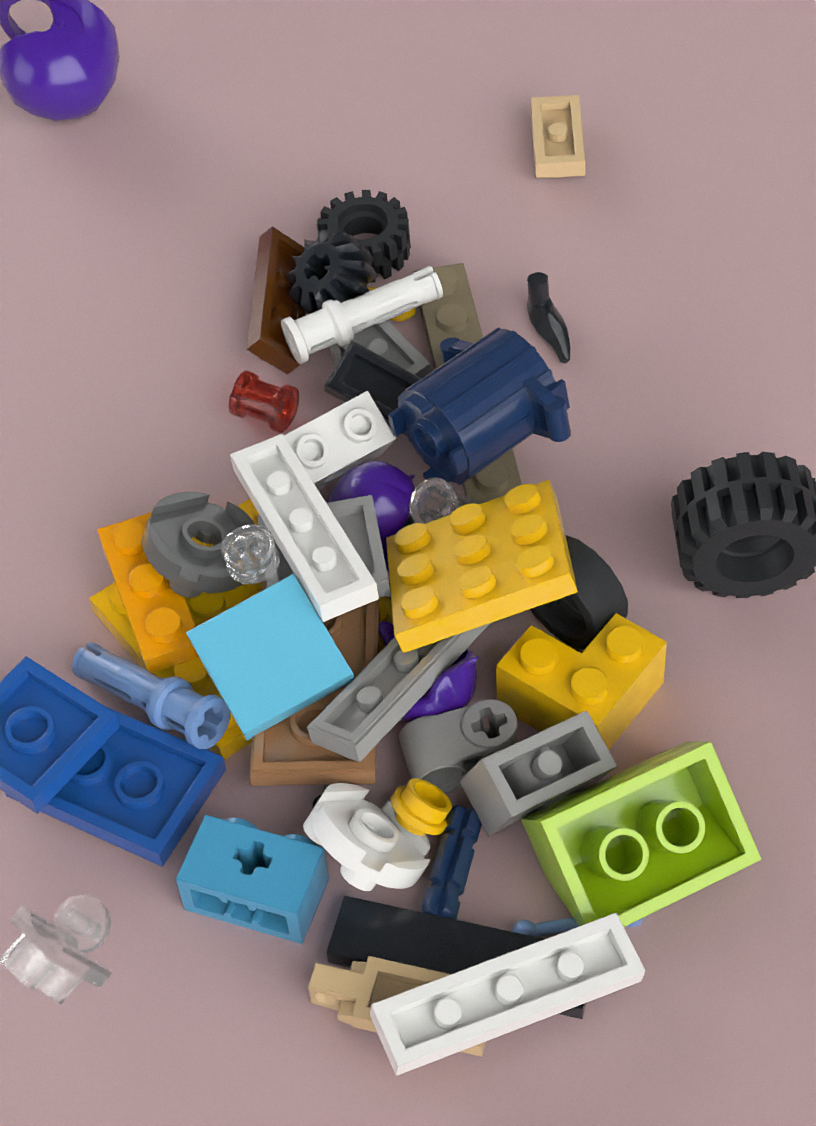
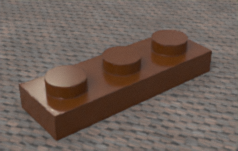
M272 226L259 237L246 350L288 375L301 364L295 360L283 334L281 321L287 317L296 320L306 316L305 309L296 304L289 295L293 286L285 276L296 269V264L291 256H301L305 251V247Z

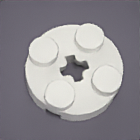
M349 783L329 785L304 822L303 828L305 833L313 841L322 845L334 859L342 864L340 872L343 878L360 890L371 891L376 884L395 889L413 886L430 862V859L424 858L431 848L427 836H418L404 829L397 822L395 810L389 800L386 801L382 809L364 800L370 790Z

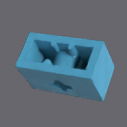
M209 815L204 816L176 877L184 910L303 944L329 881L325 850L323 847L317 846L312 840L298 834L280 836L262 831L252 823L240 818L231 817L223 820Z

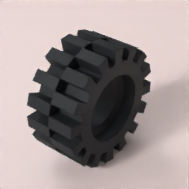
M362 190V197L355 198L353 191L344 193V202L335 197L330 201L331 209L323 207L320 212L321 218L317 220L318 235L322 230L334 234L340 231L351 236L363 233L376 234L377 236L373 238L357 239L358 243L367 248L374 257L371 267H373L375 273H380L383 279H387L392 276L391 267L398 272L404 267V260L409 259L411 248L409 218L405 207L400 208V201L393 197L388 201L387 193L381 191L374 198L371 197V190Z

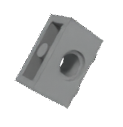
M584 711L481 759L459 781L474 810L477 812L487 835L490 836L521 821V818L594 785L616 768L617 765L588 711Z

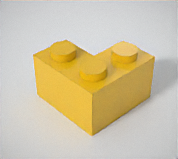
M615 613L581 654L531 625L496 665L497 700L509 705L516 714V718L539 732L584 711H588L609 750L664 683L667 641Z

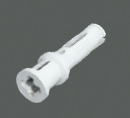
M427 266L407 277L390 282L354 299L342 303L331 299L325 301L322 304V309L296 320H293L291 317L282 319L281 326L295 360L299 364L308 362L310 354L336 343L340 347L346 346L353 340L355 333L410 311L422 304L442 298L443 290L436 272H433L431 266Z

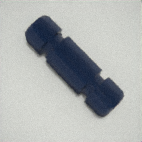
M459 805L453 806L446 817L448 826L445 828L446 833L440 838L429 877L432 883L431 886L426 888L421 905L423 913L457 919L461 904L458 899L464 893L475 852L472 847L478 841L482 826L474 808H465Z

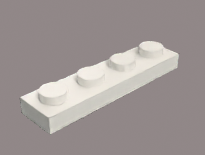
M283 434L230 454L235 474L323 622L379 599L375 580Z
M617 913L371 1004L370 1017L397 1076L642 981L646 970Z

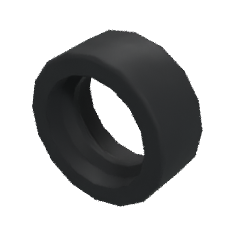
M565 535L578 592L531 608L530 610L548 631L564 643L578 649H586L615 613L624 618L627 617L628 600L622 584L611 567L593 549L579 539Z

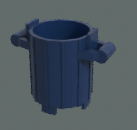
M500 327L494 329L475 343L463 341L456 337L443 340L440 343V349L444 364L405 389L397 398L398 408L388 414L393 435L398 437L403 432H406L408 440L412 443L423 461L430 467V469L423 473V478L440 489L449 482L457 483L458 485L463 484L532 434L549 438L554 442L565 441L571 436L567 413L570 405L565 381L560 379L556 382L554 380L551 369L548 368L534 346L518 335L517 332L500 329Z

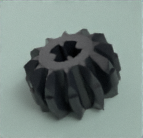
M322 230L318 235L317 241L304 239L305 251L301 256H291L296 264V269L285 276L293 286L289 295L296 304L305 309V313L311 314L322 309L323 302L330 299L333 301L338 300L342 303L369 292L367 285L378 277L373 267H371L374 257L367 248L359 244V241L350 234H343L340 231L334 234Z

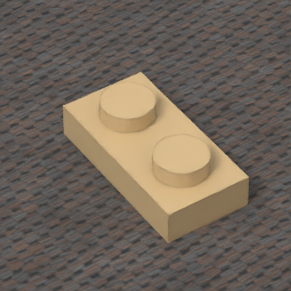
M579 95L531 97L536 178L585 176L586 161Z

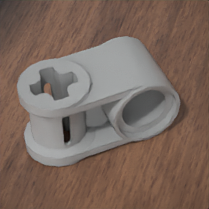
M494 699L481 700L473 705L439 715L417 718L405 725L399 732L398 737L410 778L426 780L437 786L445 794L462 788L459 780L481 759L494 754V751H500L519 742L516 738L518 730L516 714L509 705ZM488 716L489 728H484L483 717Z

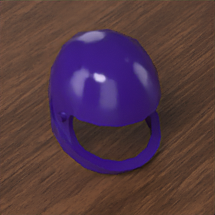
M0 0V24L4 32L11 39L2 45L0 49V77L4 88L14 104L31 115L52 121L82 118L97 111L115 83L120 58L115 26L103 10L89 0H38L46 3L50 8L53 18L52 25L47 31L26 33L16 24L9 12L11 5L21 0Z

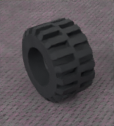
M749 452L736 453V457L727 459L721 457L712 460V465L708 467L697 468L690 473L691 479L682 480L676 488L677 495L672 496L671 513L680 568H682L683 575L687 581H694V586L703 592L712 591L713 595L719 597L736 596V599L749 598L755 595H761L762 597L774 594V591L780 589L787 590L797 585L796 581L807 579L815 572L816 480L812 478L811 471L805 465H797L796 459L789 456L776 458L775 453L761 452L758 455H750Z

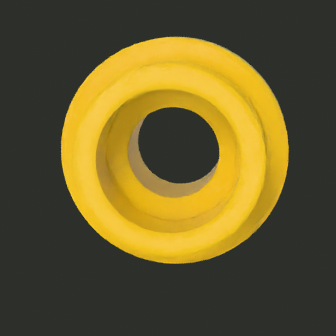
M412 778L406 786L397 787L392 794L390 802L395 810V818L410 833L418 836L426 834L439 835L448 826L446 817L452 809V804L447 795L434 784L420 778Z

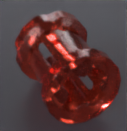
M245 370L234 383L229 397V412L240 418L248 415L267 422L273 431L282 433L289 428L296 415L300 398L299 390L297 387L289 384L279 387L259 380L257 374Z

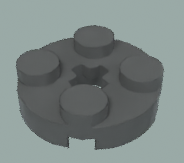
M180 492L160 500L146 523L141 539L144 553L153 568L169 580V586L175 593L188 598L197 597L202 592L221 593L230 591L247 583L252 577L261 548L260 532L246 512L230 502H227L225 509L216 504L207 503L210 495L201 492ZM192 537H195L201 543L213 545L211 547L199 545L192 540Z

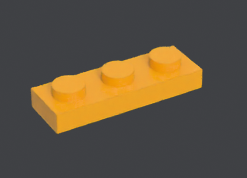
M152 512L99 528L97 532L145 668L150 673L198 658L199 656L186 632L196 626L185 597L175 593L170 588L169 580L153 568L144 553L141 539L146 523L152 515Z

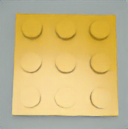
M550 479L537 484L519 485L511 489L506 495L481 504L463 505L453 511L451 515L426 524L415 523L399 530L397 534L386 538L394 635L403 653L578 592L558 500Z

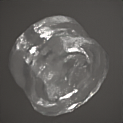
M256 524L241 526L230 532L222 542L221 552L229 574L239 583L256 584L272 576L279 567L280 557L273 536L264 526Z

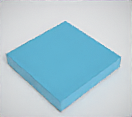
M294 574L186 632L189 641L246 740L342 688L354 679L353 672Z

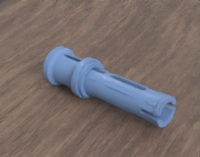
M86 643L87 650L80 647L76 652L72 662V670L77 677L95 684L120 699L145 710L153 725L162 730L175 729L183 733L187 742L198 749H208L214 746L227 730L230 711L222 698L216 695L204 697L194 692L191 684L180 677H167L165 679L158 677L148 670L109 652L96 643Z

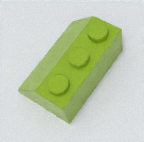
M685 741L521 818L545 877L579 926L617 913L623 927L762 860L711 741Z

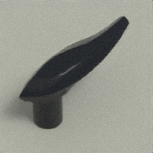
M542 272L532 273L527 277V309L530 321L537 333L553 347L560 362L566 364L570 360L568 329L563 317L549 297L548 276Z

